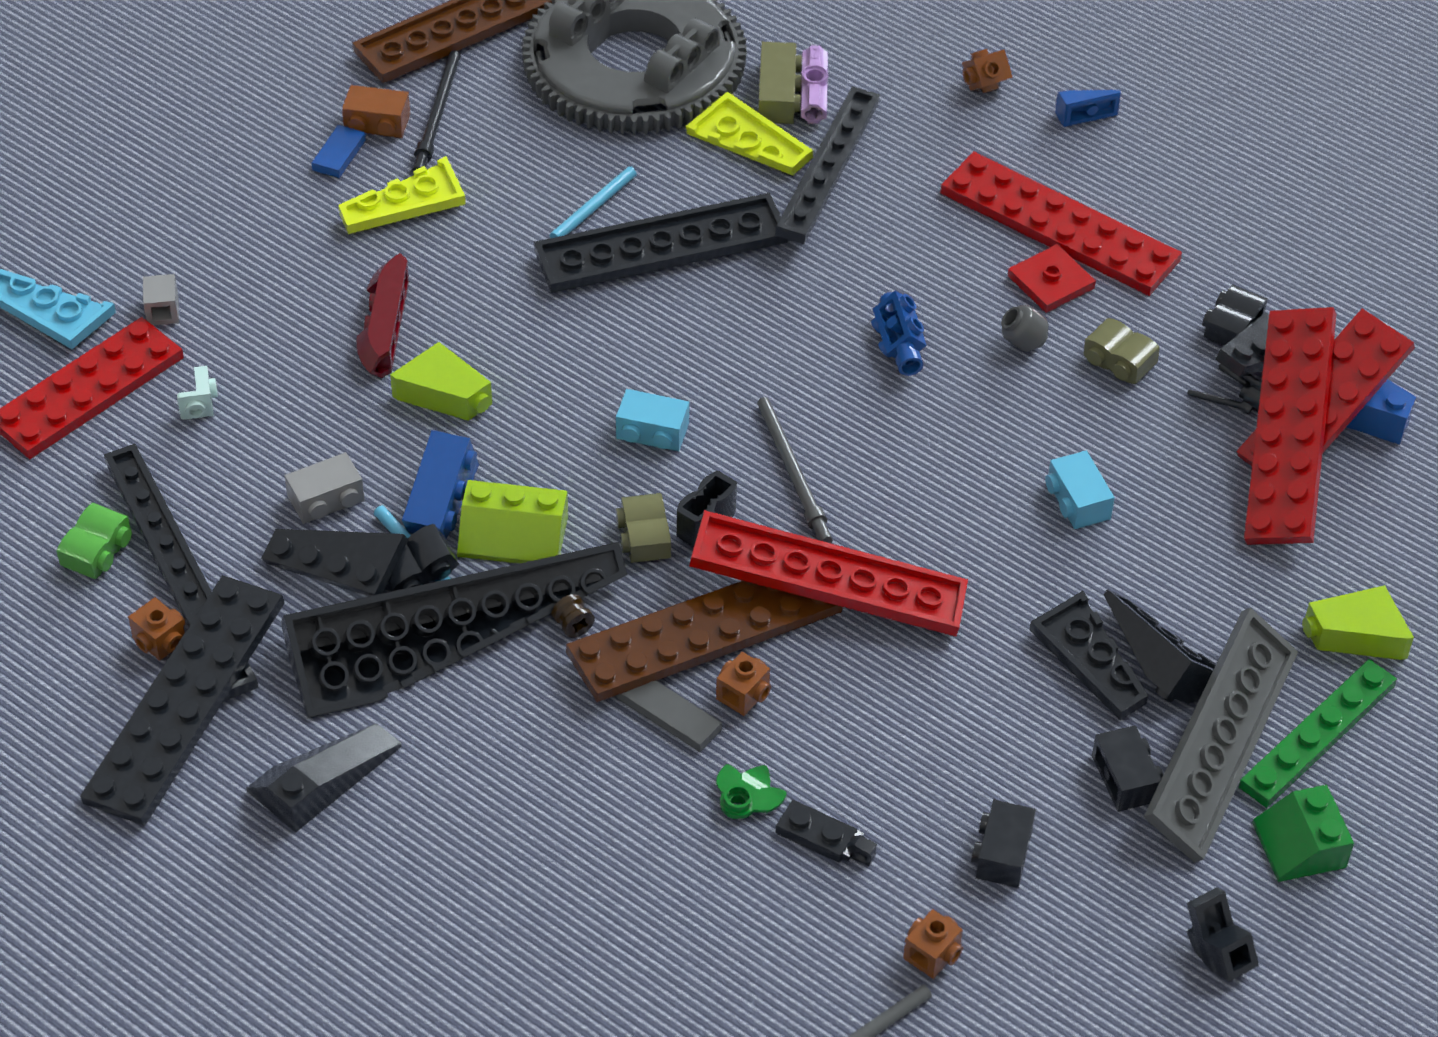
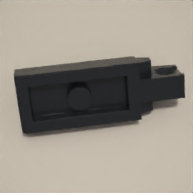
M796 800L791 801L776 824L775 833L838 863L842 860L849 861L854 859L870 866L876 856L877 844L864 837V833L857 830V828Z

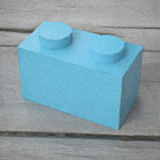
M626 389L616 415V439L650 445L661 449L680 451L689 425V401Z
M1087 450L1050 460L1049 473L1045 477L1047 489L1050 494L1056 496L1063 517L1069 519L1074 529L1111 519L1115 497Z

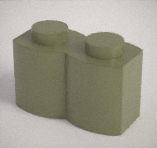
M1107 318L1085 339L1083 355L1091 364L1104 369H1110L1119 380L1136 384L1158 363L1160 346L1149 337L1133 332L1122 322Z
M662 494L621 497V508H616V521L618 528H624L625 533H620L622 553H629L631 563L671 558V538Z

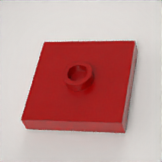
M1058 244L1008 268L1007 275L1045 313L1095 289L1096 280Z

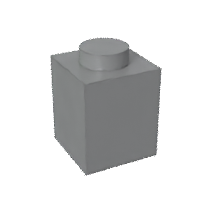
M175 274L143 276V306L146 320L152 325L179 323V296Z

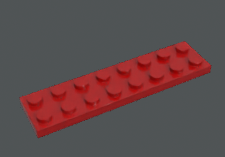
M974 151L941 184L940 194L1048 247L1058 244L1072 259L1148 296L1155 291L1181 261V251Z
M1334 307L1274 310L1269 312L1244 540L1247 545L1314 543L1337 316Z
M706 510L703 513L689 567L955 637L960 628L968 579Z

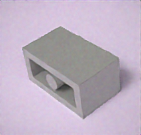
M346 452L284 475L287 497L303 524L365 501L362 478Z

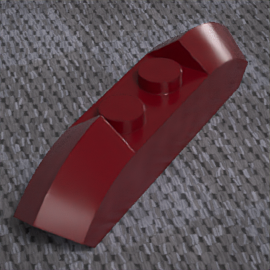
M401 253L384 263L372 276L367 287V291L370 293L369 311L371 316H365L364 330L357 336L356 340L357 353L361 363L370 374L380 378L392 373L409 286L408 260Z

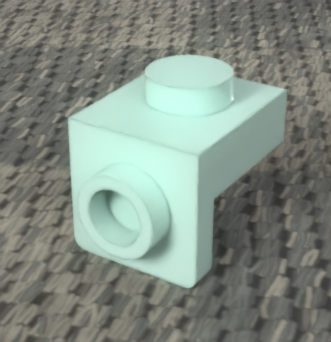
M207 366L194 367L196 391L177 394L180 417L183 420L214 416L212 398L218 397L216 378L209 379Z

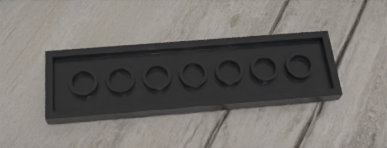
M765 193L534 242V252L551 293L788 243L789 240L775 235L776 225L781 215L771 194Z
M224 575L221 576L80 795L83 804L143 826L147 824L285 602L281 594Z

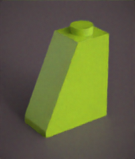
M437 342L390 374L392 397L405 403L467 421L479 413L485 412L492 405L491 382L440 342Z
M1385 585L1309 602L1306 616L1302 620L1305 635L1311 638L1316 649L1321 651L1403 660L1408 658L1414 639Z

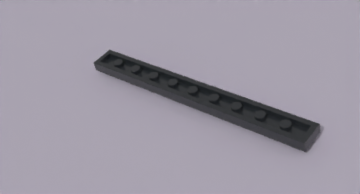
M136 444L104 454L105 463L189 627L212 591ZM248 662L225 700L258 688L257 678Z

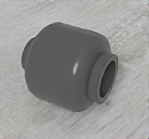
M1029 305L1012 307L1002 318L1003 337L1023 352H1030L1043 346L1048 338V320Z

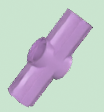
M810 45L807 50L802 51L801 118L805 119L808 124H819L821 120L827 117L828 52L824 51L821 46Z

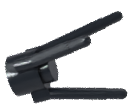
M1219 364L1220 370L1243 385L1239 394L1243 402L1195 390L1187 391L1189 396L1238 408L1250 414L1252 409L1259 410L1262 381L1256 379L1251 374L1239 377L1222 364Z

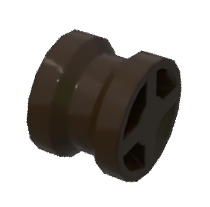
M576 594L560 599L551 611L552 617L557 623L562 624V631L569 638H576L585 634L595 621V616L589 609L584 608L583 600Z

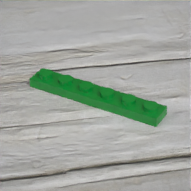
M1368 659L1242 777L1238 788L1265 808H1268L1395 687L1397 678Z

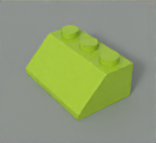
M468 480L461 506L457 557L520 564L560 555L568 521L567 491Z

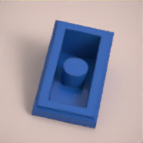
M1067 90L1058 92L1055 109L1056 116L1063 127L1116 116L1119 111L1121 92L1120 90Z

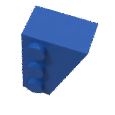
M1387 380L1346 427L1400 445L1411 418L1416 396Z
M431 430L402 518L405 529L410 534L425 526L435 524L443 533L445 539H447L450 531L455 529L467 481L473 480L479 467L477 452L474 451L470 438Z

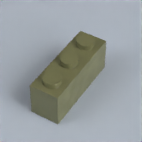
M761 42L758 113L775 124H794V112H800L801 94H795V92H801V75L796 73H801L802 55H796L797 43Z

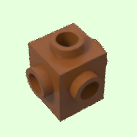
M986 48L971 53L972 59L962 62L964 68L962 72L966 84L969 85L970 91L981 88L982 93L999 88L998 82L1013 78L1005 49L988 53Z
M156 597L128 616L132 638L142 652H150L159 661L174 651L185 634V620L182 615L174 608L170 610Z
M741 652L733 661L729 660L724 664L716 681V699L743 716L757 702H763L771 690L770 668L760 659L752 658L744 652Z
M932 909L924 919L918 918L911 925L905 938L903 959L934 979L947 964L953 965L963 951V946H961L963 929L951 917L943 916Z

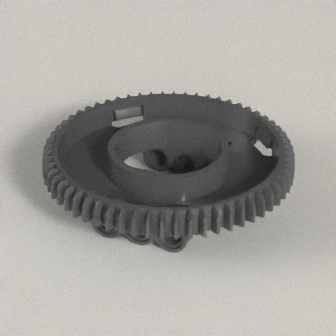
M552 0V3H544V9H538V15L532 16L533 22L528 23V29H525V37H523L522 58L525 75L527 76L528 83L531 84L532 90L536 92L539 99L542 98L543 104H549L551 111L557 110L560 117L566 115L569 122L576 119L578 126L586 123L588 129L593 126L597 127L599 132L603 129H609L610 134L614 130L621 131L622 135L625 131L632 132L633 135L636 132L644 131L646 135L648 131L653 130L658 134L660 129H666L669 132L673 126L681 129L683 123L688 125L726 92L732 94V92L737 91V86L741 83L742 76H744L747 45L744 30H741V23H736L737 17L731 16V9H725V3H718V0ZM624 32L651 33L668 41L665 49L657 50L651 56L647 70L642 72H627L610 68L599 62L591 54L607 38ZM541 45L544 46V54L546 60L543 61L541 60V52L539 51ZM660 103L666 106V111L659 110L633 114V108L636 106Z

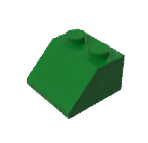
M1327 784L1293 791L1253 819L1252 824L1278 882L1347 868L1354 841Z

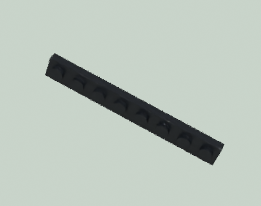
M854 86L851 87L776 225V236L805 244L878 106L880 94Z

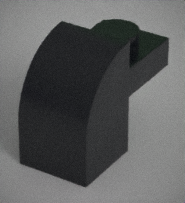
M1216 887L1187 903L1193 926L1187 930L1188 938L1196 954L1210 971L1230 982L1259 966L1252 934L1233 924L1224 890Z

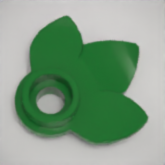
M726 764L719 771L716 779V785L722 794L720 797V808L726 816L733 819L746 818L753 812L768 813L774 811L781 806L787 794L782 789L770 787V773L767 765H761L740 774L736 768Z

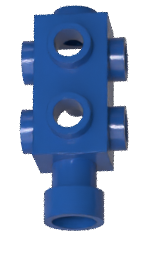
M896 290L885 293L880 297V303L873 308L875 318L871 320L873 328L882 337V341L878 343L879 348L885 356L895 359L900 374L905 376L915 375L922 370L924 365L919 351L927 346L923 335L924 327L918 320L915 311L917 308L916 304L909 295H902Z

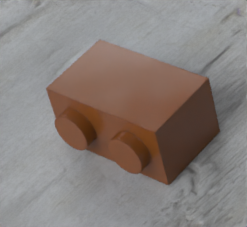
M350 85L342 107L344 126L365 132V134L403 138L411 115L409 92Z

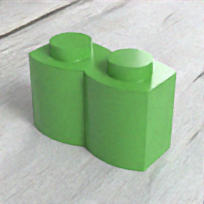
M91 503L80 515L75 527L70 529L61 540L56 550L59 564L90 578H98L102 572L110 569L114 560V554L121 547H126L131 539L132 530L130 529L128 516L96 503Z

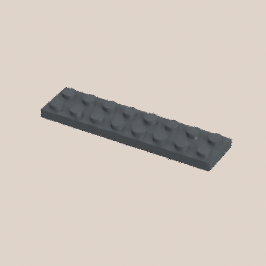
M1251 607L1241 611L1144 815V818L1194 863L1203 860L1207 854L1298 654V651Z

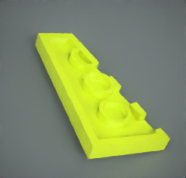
M726 92L686 126V132L690 136L792 176L813 159V150L729 92Z
M445 156L437 160V165L429 169L423 166L414 170V176L403 181L397 178L388 182L387 187L381 191L370 190L339 204V214L347 233L351 234L465 205V194L447 157Z

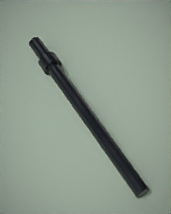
M451 51L449 53L422 140L417 143L414 152L416 159L412 172L423 166L426 168L427 162L432 159L434 139L461 57L458 51Z

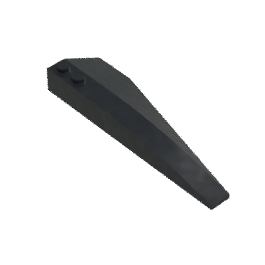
M619 542L284 615L280 623L307 718L376 703L388 697L387 693L404 689L552 614L551 611L554 605L563 597L576 594L583 598L625 577L627 571Z

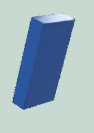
M338 125L311 162L312 170L340 178L366 141L365 132Z

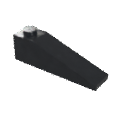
M1107 589L1103 595L1146 677L1157 686L1155 692L1169 702L1177 699L1190 704L1200 699L1216 665L1203 654H1196L1184 646L1183 643L1185 641L1159 626V622L1131 600Z
M376 723L273 766L246 787L251 796L296 833L402 747L401 742Z

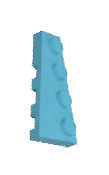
M0 269V308L70 349L75 348L116 313L114 303L104 301L100 304L91 301V297L81 293H78L76 296L67 294L62 291L61 287L52 284L41 286L36 284L35 279Z

